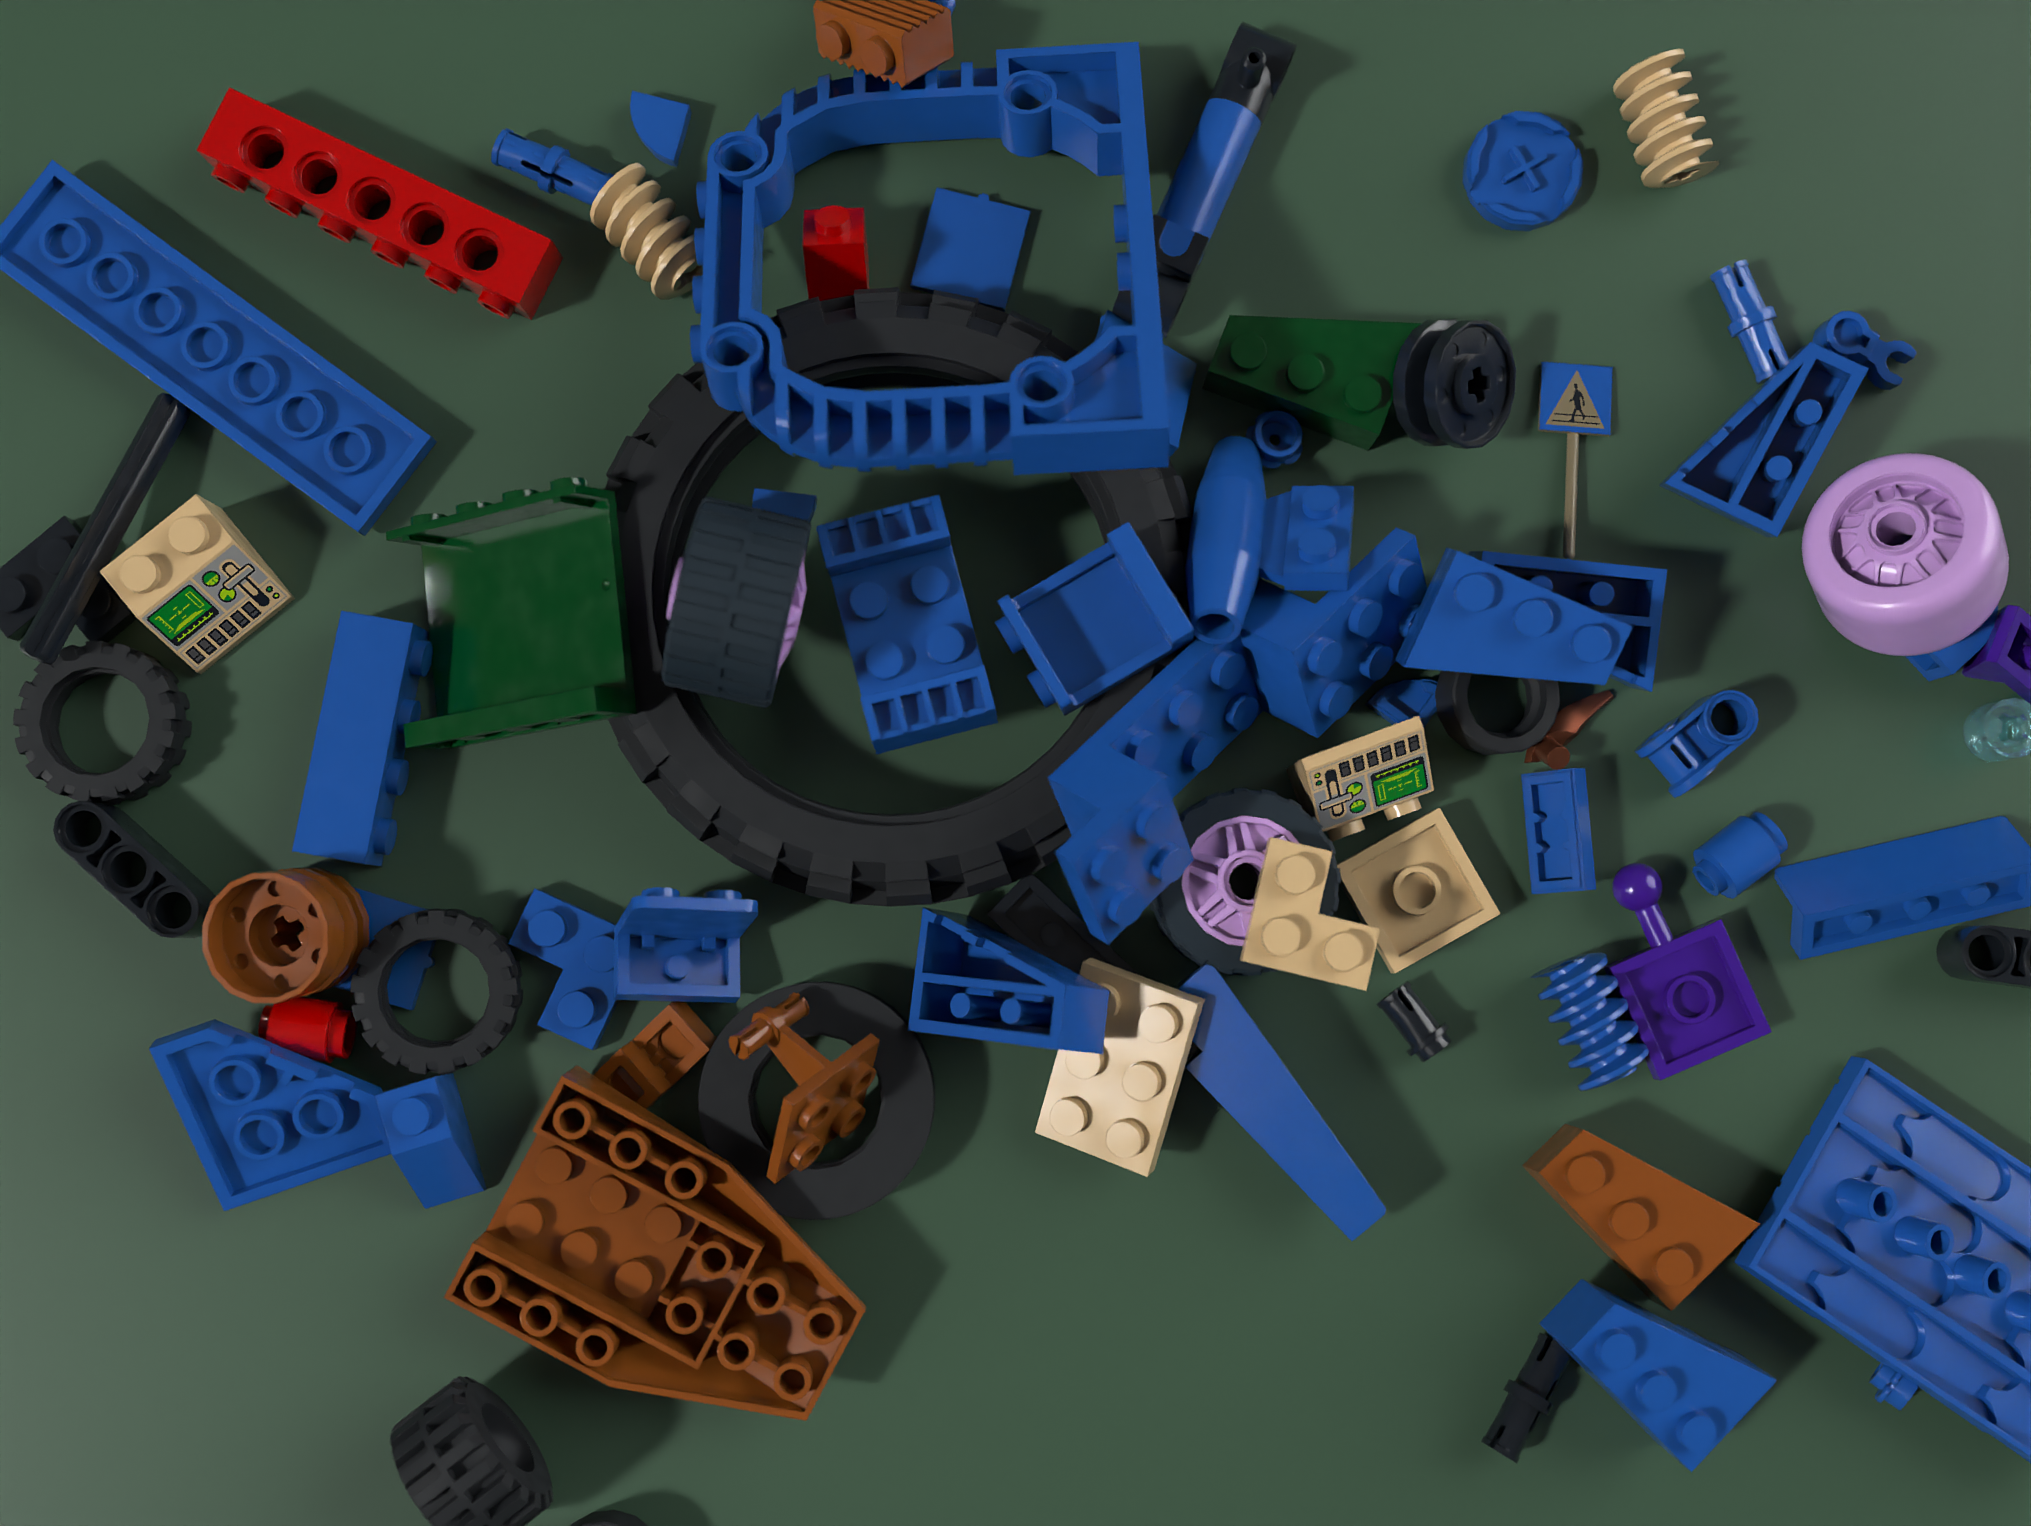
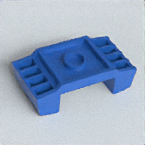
M939 494L816 526L826 568L832 580L862 696L860 699L876 754L998 723L996 708L975 637Z

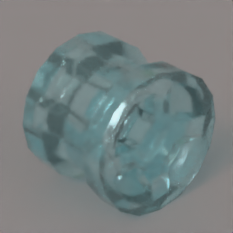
M2010 698L1983 704L1972 710L1966 718L1963 728L1964 740L1971 753L1979 759L1989 762L2005 761L2029 755L2031 753V704L2025 700ZM2011 724L2013 725V726H2012V731H2013V732H2012V737H2013V740H2011V739L2008 738V733H2009V732H2008V727H2009Z

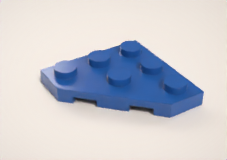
M216 1019L155 1039L149 1048L224 1211L391 1154L375 1095L383 1093V1091L377 1085Z

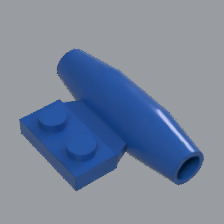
M1229 436L1218 441L1213 448L1195 494L1185 563L1189 622L1194 628V635L1198 639L1211 644H1224L1237 638L1243 626L1259 577L1283 585L1284 590L1348 591L1354 514V486H1292L1291 491L1266 499L1261 454L1257 445L1252 440L1242 436Z

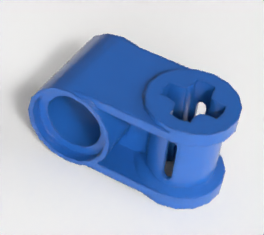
M1736 690L1720 691L1697 700L1678 717L1672 719L1651 734L1635 749V752L1640 758L1648 757L1670 783L1669 793L1674 798L1679 797L1701 782L1717 767L1721 760L1751 737L1759 721L1758 709L1751 698ZM1717 703L1726 706L1733 715L1734 724L1728 735L1720 734L1712 725L1711 713Z

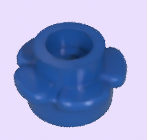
M1283 411L1262 413L1255 419L1256 424L1247 429L1245 438L1252 440L1257 445L1261 454L1262 466L1266 468L1276 469L1283 463L1291 465L1302 453V429L1296 418L1289 413ZM1269 437H1278L1280 443L1278 445H1272L1269 441Z
M1882 1363L1878 1365L1869 1380V1383L1878 1388L1875 1399L1879 1403L1885 1400L1898 1410H1901L1908 1403L1919 1387L1899 1372Z

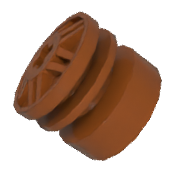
M297 867L280 869L278 871L255 872L228 883L211 901L202 924V951L212 975L229 993L251 1003H281L301 996L320 993L346 981L358 968L359 963H357V960L363 949L369 944V916L360 894L342 876L321 867ZM303 924L304 930L300 932L297 938L296 933L301 930Z

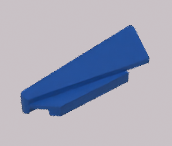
M1208 964L1202 965L1174 987L1205 999L1193 1038V1042L1199 1049L1193 1054L1186 1068L1351 1241L1355 1240L1384 1216L1386 1207L1217 969Z

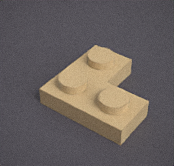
M1269 837L1239 961L1366 991L1380 928L1318 914L1332 851Z

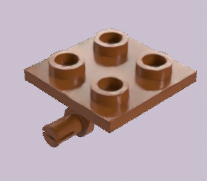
M795 992L774 1008L768 1006L761 1008L753 1014L751 1024L729 1038L730 1049L735 1055L739 1052L738 1058L742 1060L749 1058L752 1053L767 1044L799 1085V1087L783 1098L766 1175L775 1184L795 1168L798 1171H802L809 1167L827 1143L838 1135L841 1138L847 1137L859 1126L866 1113L863 1104L867 1089L876 1075V1070L873 1066L880 1040L870 1033L837 1059L830 1062L789 1028L801 1018L806 1017L810 1012L806 999L802 997L799 1000L800 994Z

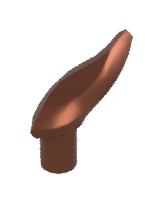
M1609 690L1593 694L1557 712L1554 725L1542 741L1527 749L1524 763L1544 762L1554 770L1563 769L1570 760V753L1565 746L1580 733L1589 719L1599 709L1613 700V694Z

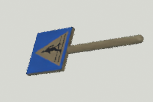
M1541 362L1538 431L1567 434L1564 559L1572 560L1575 557L1579 435L1610 436L1613 367Z

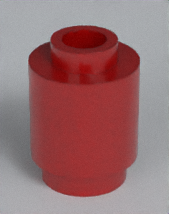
M298 997L293 1000L266 1005L260 1017L258 1037L318 1062L331 1063L335 1058L347 1059L350 1056L356 1039L358 1021H355L352 1010L344 1009L341 1002Z

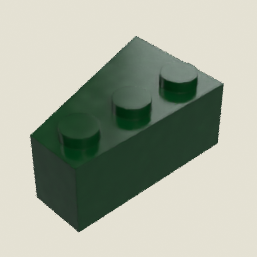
M1229 315L1202 389L1263 412L1283 411L1289 413L1296 418L1300 426L1368 451L1380 435L1393 400V372L1400 348L1411 331L1421 325V323Z

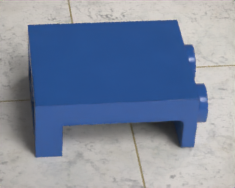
M1129 521L1108 533V542L1020 595L1011 599L1007 594L997 600L1005 615L995 621L1000 633L1013 654L1025 649L1037 670L1026 676L1044 707L1047 708L1056 702L1064 716L1194 640V628Z

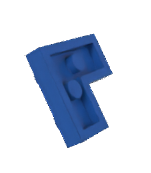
M534 888L508 944L563 969L537 1025L586 1048L595 1050L619 1000H613L614 927L616 924L541 889Z

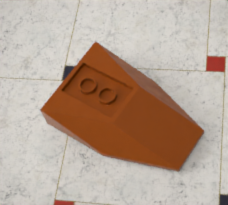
M576 1065L559 1079L532 1130L537 1135L486 1231L472 1243L444 1298L609 1387L807 1421L866 1310L865 1304L730 1162Z

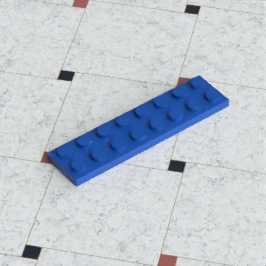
M51 160L0 225V270L363 536H366L437 443L433 437L54 160Z

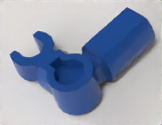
M1841 311L1823 322L1815 330L1812 339L1813 343L1869 368L1867 371L1868 379L1873 385L1884 390H1892L1899 386L1903 380L1899 375L1892 373L1888 369L1886 364L1887 357L1894 358L1897 362L1905 364L1912 360L1917 353L1911 345L1904 341L1894 340L1887 343L1879 339L1880 334L1869 328L1865 318L1853 311Z

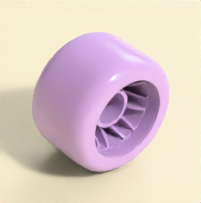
M1919 453L1892 454L1866 461L1848 470L1830 484L1816 501L1807 518L1802 536V557L1805 572L1822 612L1833 627L1846 639L1876 653L1894 656H1916L1936 652L1958 643L1972 634L1988 619L1997 607L2007 583L2009 569L2008 550L2000 517L1992 497L1984 485L1965 468L1932 455Z

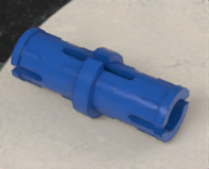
M508 128L500 132L492 149L491 162L494 165L502 166L538 182V188L546 193L554 194L556 191H559L591 206L601 188L614 176L611 173L607 174L571 158L569 150L561 146L554 145L552 148H548L518 135Z
M1743 259L1735 262L1734 268L1728 265L1716 271L1710 276V279L1715 284L1732 322L1727 326L1731 338H1739L1756 376V383L1762 384L1789 360V357L1773 324V320L1777 318L1773 306H1765L1749 270L1748 261Z

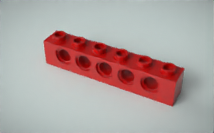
M230 87L197 148V151L214 167L211 176L222 184L241 193H245L248 186L267 194L264 201L280 212L293 218H298L301 211L320 219L317 226L329 235L346 243H351L354 236L372 244L373 246L370 251L387 263L402 269L407 261L426 270L424 277L431 283L454 294H457L460 286L480 296L477 302L481 306L507 319H510L513 312L530 320L533 319L563 260L562 255L551 239ZM284 151L281 161L276 166L263 169L264 162L270 154ZM328 176H337L336 184L330 191L324 194H316V188L321 180ZM385 200L391 201L390 208L383 217L375 220L368 219L369 211L376 203ZM437 225L444 226L443 235L436 243L421 245L422 235L428 228ZM489 250L498 251V257L493 266L482 271L473 270L475 259L481 253Z

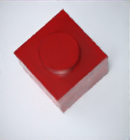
M831 205L821 209L804 210L802 247L808 299L819 297V300L823 301L854 295V290L869 289V260L864 207L845 208Z

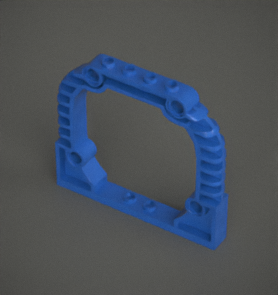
M1139 42L996 50L997 67L974 69L973 61L961 62V69L938 71L937 67L903 88L898 82L893 85L889 79L884 81L881 76L875 78L873 74L866 75L863 69L858 72L855 68L853 76L832 80L831 73L818 77V85L798 94L795 87L783 93L781 104L763 118L762 121L757 112L746 126L745 131L730 132L717 138L710 146L708 152L707 181H698L696 187L698 212L700 218L705 219V228H695L694 233L696 260L699 266L703 265V275L693 276L692 279L694 309L696 314H701L700 325H691L690 347L693 362L703 363L711 396L718 406L729 411H743L755 430L758 432L759 429L769 439L777 443L783 452L793 457L798 455L816 461L820 467L833 469L834 466L857 467L858 472H872V467L896 466L897 471L910 470L911 465L935 464L937 469L949 468V463L974 462V466H988V461L1013 460L1014 475L1169 467L1170 425ZM1001 138L1003 146L1009 152L1021 157L1041 156L1053 149L1081 163L1097 176L1122 175L1124 205H1113L1115 243H1127V252L1117 253L1118 291L1130 290L1132 325L1110 326L1094 343L1065 363L1054 357L1037 356L1028 358L1016 366L1011 373L1010 381L1005 383L860 391L823 387L788 370L779 328L767 315L762 314L764 228L780 220L789 210L794 196L795 174L832 152L869 144Z

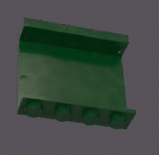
M581 477L559 478L550 482V490L539 492L529 489L508 491L502 494L503 502L462 503L455 506L456 514L449 516L437 513L415 515L410 518V526L386 531V541L421 545L429 635L433 646L432 667L437 717L403 724L406 748L454 749L637 714L615 491L589 487L588 480H584Z

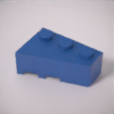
M1813 342L1808 343L1780 367L1659 486L1767 538L1778 537L1869 368Z
M1446 548L1395 661L1408 668L1605 685L1633 627L1458 550Z
M1469 551V556L1632 626L1633 628L1609 678L1633 689L1652 692L1667 569L1490 551Z
M923 907L908 1031L1056 1050L1103 1054L1109 990L969 915Z
M1581 1279L1539 1323L1655 1442L1691 1472L1777 1381L1740 1353L1711 1342L1679 1324H1673L1654 1315L1645 1308L1584 1279Z

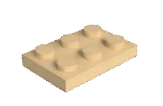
M1089 958L1083 961L1079 975L1109 990L1103 1054L1058 1050L1035 1133L1148 1177L1155 1170L1205 999L1102 961Z

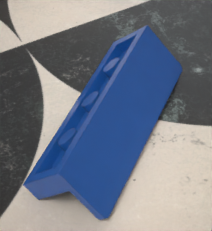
M1998 816L1778 867L1775 869L1774 879L1793 907L1790 945L1799 959L1802 960L2031 906V847L2006 817Z

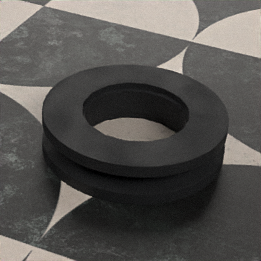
M808 982L790 985L765 994L748 1004L730 1020L716 1038L705 1061L700 1079L698 1107L700 1125L707 1148L730 1162L780 1215L796 1219L827 1220L847 1216L866 1209L886 1197L907 1177L918 1161L929 1137L934 1119L936 1098L933 1070L925 1047L916 1031H908L909 1022L894 1007L876 995L854 986L834 982ZM795 992L800 994L799 1000L802 997L806 999L810 1008V1012L806 1017L801 1018L789 1027L801 1038L823 1035L846 1041L852 1047L870 1033L880 1040L873 1068L876 1070L882 1104L876 1128L861 1147L841 1159L813 1162L802 1171H798L795 1168L775 1184L766 1176L774 1142H772L759 1119L756 1099L762 1070L774 1053L765 1044L752 1053L749 1058L742 1060L738 1058L739 1052L735 1055L730 1049L729 1038L751 1024L753 1014L765 1006L774 1008Z

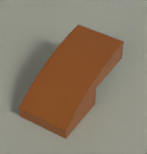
M673 1001L632 1041L620 1048L594 1076L648 1110L709 1053L717 1037L686 1002Z

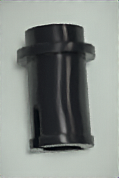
M1408 981L1376 1004L1379 1009L1383 1010L1409 1044L1410 1048L1406 1051L1409 1056L1416 1053L1422 1063L1437 1054L1452 1041L1445 1032L1449 1026L1446 1022L1439 1025L1413 991Z

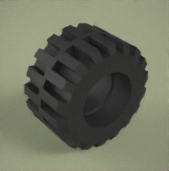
M461 1376L456 1377L392 1428L393 1433L390 1434V1444L399 1476L411 1499L432 1526H525L550 1507V1503L553 1502V1486L548 1467L534 1438L524 1423L503 1399L488 1387L467 1376L464 1378Z

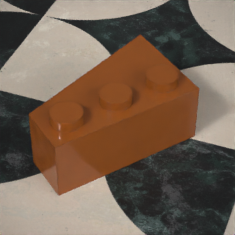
M1564 1124L1522 1165L1651 1301L1670 1311L1760 1225V1223L1592 1133L1568 1124Z

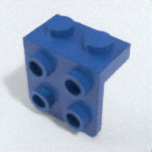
M656 887L643 890L641 896H635L630 900L614 927L613 1000L736 1003L740 998V937L758 916V902L742 899L740 892L732 890L710 891L704 894V898L680 897L679 891L673 888Z

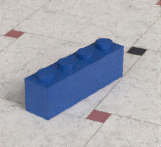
M341 611L292 851L375 866H382L384 855H390L397 836V822L391 819L396 795L401 796L403 794L409 776V763L403 759L406 748L403 724L420 721L421 704L415 698L420 676L425 677L428 674L433 656L432 643L427 641L429 632L414 623Z

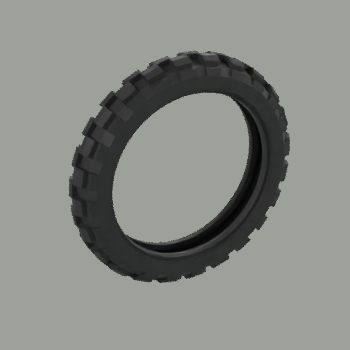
M899 287L854 290V295L820 301L819 297H814L776 310L777 315L770 318L779 328L788 370L823 387L850 390L891 387L935 388L1005 383L1010 381L1011 373L1016 366L1028 358L1037 356L1054 357L1065 363L1082 352H1077L1053 336L1051 329L1013 310L1008 314L979 304L978 298L934 290L933 294L899 292ZM696 363L683 375L677 373L648 404L649 412L632 436L626 435L606 473L609 479L605 490L615 491L637 714L608 719L619 742L620 750L641 782L649 788L673 818L699 841L718 852L731 863L769 882L800 893L848 904L887 907L931 905L973 897L1009 885L1057 860L1056 851L1072 835L1048 777L1193 641L1085 704L1065 733L1029 768L1005 784L974 799L949 807L919 813L879 814L857 812L829 806L803 797L777 784L758 771L737 752L708 714L698 693L666 686L662 681L663 656L670 620L666 619L671 586L679 558L683 557L685 545L701 501L706 498L724 469L749 443L762 433L759 429L758 432L755 430L743 411H729L718 406L711 396L703 363ZM1170 459L1169 467L1069 472L1083 492L1097 520L1104 543L1108 542V533L1129 521L1189 620L1185 563L1193 510L1182 478L1177 475Z

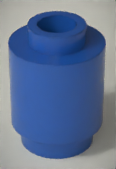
M1754 812L1749 817L1739 816L1694 850L1693 858L1696 865L1692 869L1693 874L1699 884L1710 894L1717 896L1721 893L1725 897L1733 899L1780 863V855L1788 848L1787 840L1779 827L1766 815Z

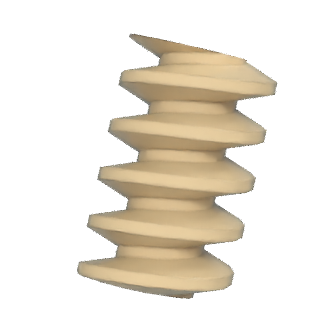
M1683 49L1664 51L1644 59L1629 68L1628 71L1616 80L1613 86L1616 98L1626 100L1620 108L1623 120L1633 122L1627 130L1630 142L1640 144L1634 152L1635 160L1639 165L1648 166L1641 174L1645 187L1668 188L1686 184L1705 176L1719 165V161L1700 162L1699 156L1714 146L1712 139L1693 140L1692 138L1693 133L1707 124L1705 117H1686L1684 113L1699 102L1697 94L1679 95L1678 93L1680 88L1692 80L1690 71L1675 73L1671 71V67L1685 58Z
M638 162L633 163L618 171L601 188L592 203L590 218L596 227L605 230L606 239L612 245L620 247L622 258L629 264L635 265L637 275L645 282H651V290L656 297L661 300L673 299L692 290L693 276L703 275V265L699 266L696 260L694 234L683 239L690 228L691 221L684 215L668 221L675 211L676 203L670 198H664L653 204L660 193L661 186L654 180L639 185L645 176L646 169Z

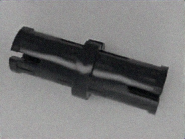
M1541 1332L1516 1380L1509 1379L1503 1390L1508 1392V1395L1488 1432L1481 1440V1442L1515 1463L1519 1461V1456L1542 1413L1548 1416L1554 1405L1549 1400L1571 1359H1573L1556 1340H1552Z

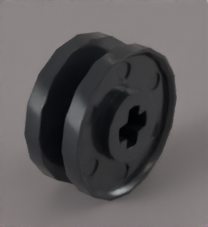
M1426 320L1413 329L1400 348L1393 372V402L1398 422L1408 437L1423 446L1450 445L1454 448L1462 449L1483 447L1497 437L1509 417L1515 396L1516 367L1511 345L1502 330L1487 320Z

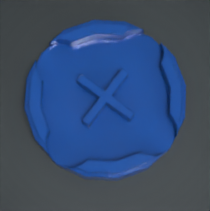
M1527 111L1511 112L1502 115L1501 119L1495 120L1489 125L1487 124L1477 133L1464 158L1462 182L1472 206L1485 220L1505 230L1531 231L1554 222L1573 203L1582 184L1583 158L1579 147L1576 149L1574 143L1569 138L1570 133L1560 122L1540 112Z

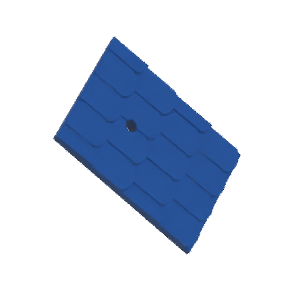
M1851 1056L1838 1078V1084H1835L1810 1127L1809 1130L1811 1132L1805 1136L1781 1178V1185L1776 1187L1757 1222L1760 1225L1751 1232V1238L1746 1240L1734 1263L1805 1313L1819 1319L1880 1363L1899 1372L1906 1379L1918 1385L1919 1388L1973 1426L1990 1434L2031 1463V1168L1868 1059Z

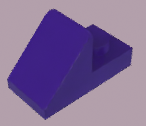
M2007 605L1999 610L1988 641L1964 664L1961 674L1969 678L2005 683L2031 704V616L2020 606Z

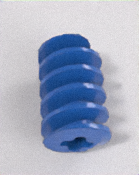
M1602 952L1584 953L1565 959L1530 977L1550 978L1551 983L1538 994L1540 1000H1559L1561 1006L1547 1018L1550 1023L1569 1022L1571 1029L1558 1039L1559 1045L1580 1046L1581 1051L1568 1062L1569 1068H1589L1591 1074L1577 1085L1580 1091L1595 1089L1628 1076L1637 1070V1065L1649 1052L1647 1046L1643 1043H1626L1638 1032V1025L1632 1020L1616 1021L1628 1009V1003L1624 998H1606L1618 986V980L1613 975H1596L1608 963L1607 955Z

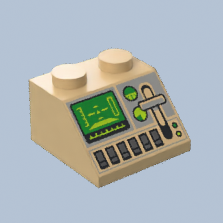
M197 494L99 571L136 618L199 674L205 672L295 599L222 508Z
M1419 716L1305 757L1286 769L1298 803L1311 817L1314 816L1323 826V832L1327 831L1331 841L1365 830L1361 818L1383 810L1387 821L1421 809L1418 796L1434 791L1424 728Z

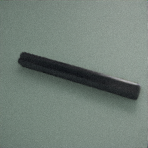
M161 393L156 397L20 643V650L29 658L48 665L56 661L102 577L99 571L109 564L188 420L190 409L172 395Z

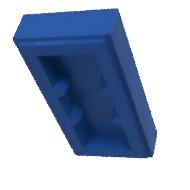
M1585 768L1521 774L1532 894L1596 890Z

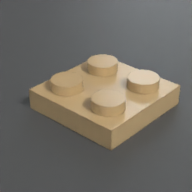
M1440 808L1432 810L1337 864V868H1340V885L1364 925L1380 928L1376 948L1390 973L1393 974L1501 914Z

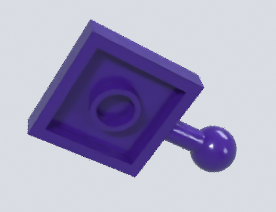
M1632 863L1622 867L1613 879V895L1622 907L1635 912L1650 947L1609 964L1604 969L1607 975L1616 976L1618 980V986L1614 989L1617 998L1627 1000L1628 1009L1624 1014L1627 1020L1635 1021L1638 1025V1032L1634 1036L1637 1043L1645 1044L1649 1050L1648 1055L1644 1059L1653 1079L1661 1081L1771 1033L1770 1026L1722 920H1711L1673 937L1658 904L1662 894V881L1659 874L1652 867L1642 863Z

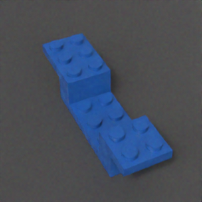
M1396 527L1349 572L1348 591H1329L1316 604L1259 579L1237 638L1224 644H1211L1196 638L1048 777L1072 835L1056 851V855L1090 934L1109 944L1122 930L1133 924L1139 918L1142 911L1170 883L1178 880L1185 869L1194 861L1174 806L1173 798L1198 773L1206 769L1213 762L1214 758L1243 730L1249 728L1258 715L1265 711L1319 738L1337 719L1342 718L1348 712L1351 705L1376 680L1386 675L1390 667L1396 662L1395 658L1427 591L1416 536Z

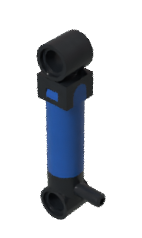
M1246 22L1240 24L1234 36L1219 77L1157 214L1153 215L1163 338H1167L1175 322L1186 293H1188L1203 260L1206 247L1269 107L1279 91L1297 47L1292 42ZM1130 290L1119 291L1112 312L1132 324Z

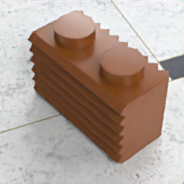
M816 0L813 6L818 51L823 59L828 57L831 62L837 60L840 65L846 63L849 69L854 66L858 72L863 69L866 75L872 73L875 78L881 76L884 81L889 79L893 85L898 82L903 88L954 56L951 12L947 7L928 0Z

